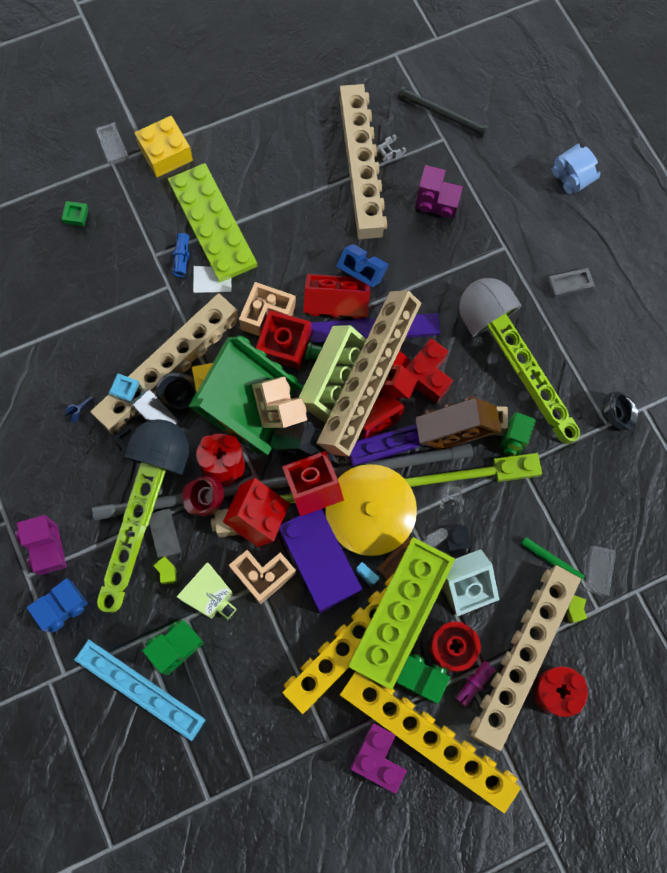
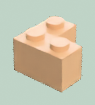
M255 282L239 318L241 330L260 336L269 310L292 316L296 308V296Z
M285 377L272 378L252 384L263 428H285L307 420L306 406L302 398H290V387Z
M248 550L229 565L231 570L260 604L296 575V570L281 552L264 567L260 566Z

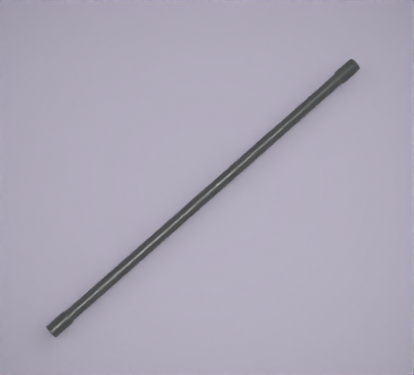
M465 444L436 451L371 461L361 465L375 464L396 469L449 459L456 460L473 457V450L471 444ZM346 465L333 469L336 477L339 478L346 471L354 467ZM286 476L259 480L271 490L289 487ZM243 483L222 486L224 497L235 496L239 486ZM183 493L157 497L154 509L183 505ZM127 503L92 507L94 520H101L124 515ZM141 505L137 506L134 513L142 512L143 507Z

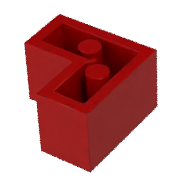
M431 338L406 369L418 379L414 388L437 405L450 389L453 380L439 370L440 366L445 362L449 351Z
M400 350L378 395L383 396L388 393L394 398L409 399L418 379L406 369L410 359Z

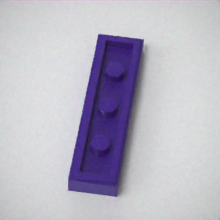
M417 424L356 441L348 459L351 467L426 445L420 444Z

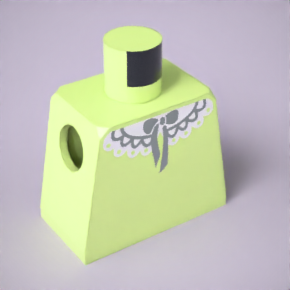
M209 563L203 566L177 596L182 602L211 619L219 612L228 620L237 610L228 602V599L233 595L232 591Z

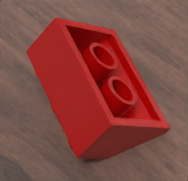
M307 274L303 313H308L312 316L329 314L331 317H341L344 315L351 316L354 319L368 317L370 286L355 277Z

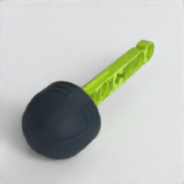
M155 419L147 421L140 425L130 438L124 458L139 463L140 467L104 578L105 586L101 587L97 604L103 612H116L122 605L125 592L122 591L128 586L165 472L177 475L183 474L189 454L188 440L182 429L168 420ZM146 476H147V477H150V478H153V481H151V480H149V479H145ZM148 483L150 485V492L143 496L141 488L144 484ZM141 505L143 507V514L136 518L134 510L137 506ZM128 532H134V537L129 536ZM124 543L132 544V546H124ZM127 550L129 558L126 562L122 563L120 561V554L122 551ZM115 573H120L122 577L118 585H114L112 581ZM109 595L114 598V604L111 608H107L105 605V600Z

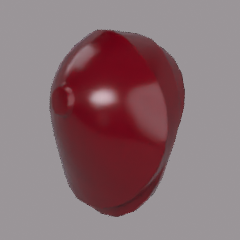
M200 476L184 487L183 503L189 514L209 516L214 514L223 503V487L219 480L213 476Z

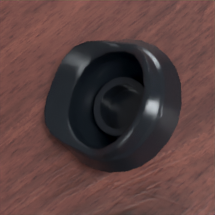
M183 373L166 374L159 380L156 386V394L165 407L173 410L187 409L197 393L194 379Z
M611 392L606 395L601 406V412L605 420L622 431H632L638 419V411L634 403L622 392Z

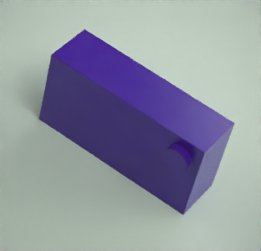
M322 509L296 517L280 525L279 532L319 614L361 593L362 588Z

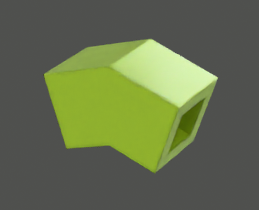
M164 556L154 565L160 573V583H177L176 568Z
M573 596L566 611L570 624L587 619L584 610L586 599Z

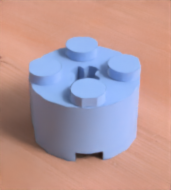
M580 144L573 146L558 156L554 162L555 166L552 168L553 175L561 179L564 183V189L568 194L579 192L600 177V171H596L595 165L598 161L594 154L586 146L581 148Z

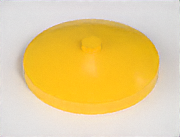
M368 464L354 467L338 478L344 501L325 507V514L337 541L343 547L360 555L376 556L393 551L409 537L416 521L417 507L413 491L401 475L390 468Z

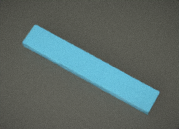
M89 639L74 659L191 741H193L206 721L205 718Z

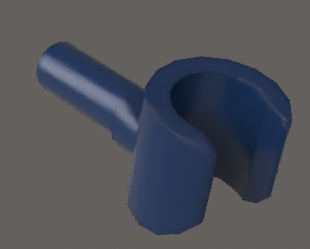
M90 396L81 404L69 405L65 416L73 414L71 422H77L80 411L92 403L94 398Z

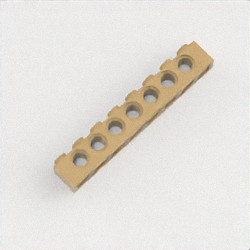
M364 84L340 86L339 99L358 239L383 237V231L387 229L386 216H382L384 198H380L379 194L382 192L381 180H377L379 163L375 162L374 159L377 156L376 144H372L374 128L370 127L369 122H372L371 109L367 110L369 93L365 92Z
M409 290L389 292L324 426L317 444L332 455L350 456L418 312L421 302Z
M218 293L128 376L139 381L140 384L136 392L139 391L142 394L146 389H149L158 398L156 386L159 380L169 373H183L187 371L191 366V362L197 357H202L207 351V347L212 343L218 342L223 332L236 325L238 321L237 309ZM213 319H219V320H220V321H219L218 323H216V324H211V323H210ZM198 333L205 334L202 338H195V335ZM189 348L186 353H179L180 349ZM167 362L173 363V365L169 368L163 367L164 364ZM157 377V380L155 382H147L149 378ZM110 395L105 397L90 411L95 419L113 436L125 428L127 422L133 417L135 418L140 415L131 403ZM118 407H125L123 412L115 413Z
M557 565L550 570L546 569L541 578L543 585L540 590L537 589L531 599V602L534 604L531 610L525 612L521 620L524 625L521 631L517 630L512 638L511 643L514 646L511 652L507 651L502 659L503 669L500 674H495L491 682V686H493L490 696L486 694L480 705L483 709L480 716H476L471 723V738L494 751L502 750L581 578ZM550 588L557 590V599L550 595ZM540 608L548 611V619L541 617ZM531 628L536 629L538 631V640H534L531 638ZM521 649L526 650L529 654L527 662L520 658ZM511 670L516 671L519 675L517 683L510 680L509 674ZM502 691L509 696L507 705H503L499 701V694ZM491 713L497 715L499 723L495 728L488 722Z

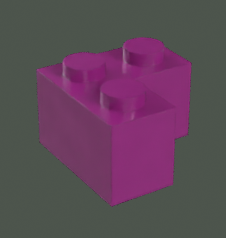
M425 165L415 209L426 213L439 214L445 218H455L463 186L443 182L446 170Z
M46 515L17 523L18 530L15 531V536L18 544L29 550L30 557H27V563L31 571L33 570L34 573L43 575L67 568L57 523Z
M372 723L350 768L396 794L407 772L406 769L385 759L396 735Z

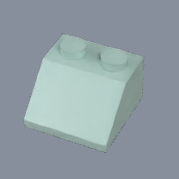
M481 549L455 559L443 585L456 616L499 600L493 566Z

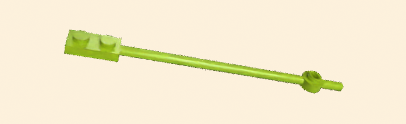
M538 453L494 459L493 467L405 478L410 487L496 475L497 482L539 477L542 475ZM292 494L280 496L289 503H295Z

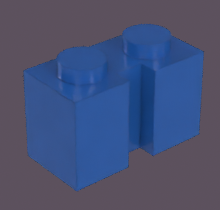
M354 244L345 247L336 267L371 287L379 284L389 264L375 256L368 259L365 257L367 252Z
M66 578L51 589L49 594L40 597L28 606L27 609L42 631L56 632L64 626V621L69 617L74 618L84 611L83 607L88 602L73 581Z

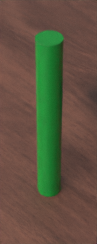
M524 538L521 545L553 566L557 565L581 578V581L583 580L584 574L529 538Z

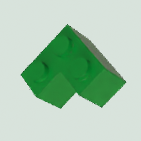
M185 620L174 622L167 629L169 633L166 635L152 636L145 643L147 647L142 650L162 674L169 675L204 644V641Z

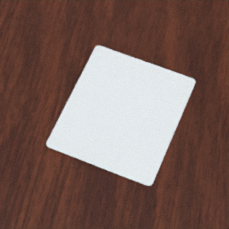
M194 266L193 292H231V278L219 283L212 267Z

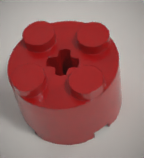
M214 434L202 438L196 452L202 476H213L219 480L222 486L233 484L234 480L239 476L241 477L245 470L244 456L237 438L234 435Z
M462 622L444 624L433 633L429 643V652L432 660L436 665L448 672H459L470 668L477 660L481 650L477 633ZM452 641L455 645H459L456 653L454 650H450L449 645L452 644Z
M569 667L550 668L543 671L535 679L533 696L540 709L546 714L555 717L573 716L580 713L586 704L588 697L586 680L577 671ZM561 688V690L563 691V695L560 696V693H557L556 689Z

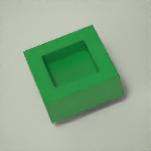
M66 201L62 216L63 223L84 226L88 212L87 204Z

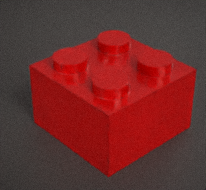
M269 310L256 349L263 351L270 361L300 370L313 332L311 322Z
M326 451L282 466L300 517L344 501L339 481Z
M253 478L239 486L223 523L257 547L274 541L290 503L262 482Z

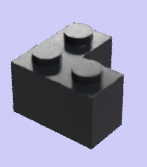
M303 421L285 428H275L270 443L271 451L283 457H301L303 459L324 452L326 450L317 444L323 429L313 427L314 424L309 421ZM326 451L331 462L333 455Z

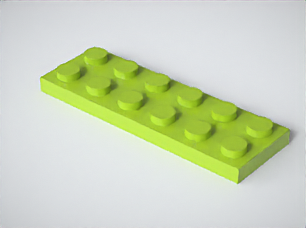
M206 163L168 178L169 184L219 283L258 267Z
M414 537L411 539L348 665L349 668L390 690L393 689L454 564L455 558Z

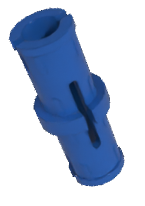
M178 233L176 235V247L172 256L174 258L172 274L176 277L186 276V264L190 255L188 252L190 237L185 233Z

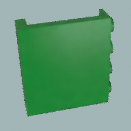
M228 337L189 407L228 435H234L238 442L255 454L268 455L272 447L267 442L275 428L262 427L252 384L272 378L285 377L290 387V398L295 390H303L304 386L298 383V379L295 376L284 372L280 364L270 361L263 351L252 347L250 341L245 337Z

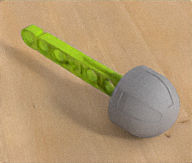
M483 278L473 282L463 292L459 306L460 315L473 337L487 330L491 332L547 422L554 427L552 429L558 439L564 444L576 441L580 436L577 424L572 417L569 418L568 410L508 318L522 306L507 284L498 279ZM505 336H510L514 344L509 345L505 340ZM517 354L523 355L525 364L518 361ZM534 375L535 379L532 380L530 376ZM541 391H545L548 394V401L541 397ZM553 409L560 413V420L553 416ZM565 428L571 430L572 438H568L565 435Z

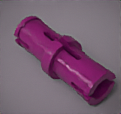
M486 661L483 662L472 677L469 676L466 679L468 682L454 696L465 708L478 691L482 692L484 689L483 685L496 672V669L490 667L491 665Z

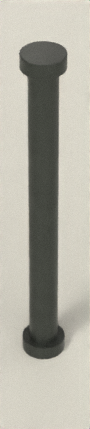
M402 86L399 91L398 98L400 99L405 98L479 133V136L482 138L486 134L487 125L482 126L408 91L405 86Z

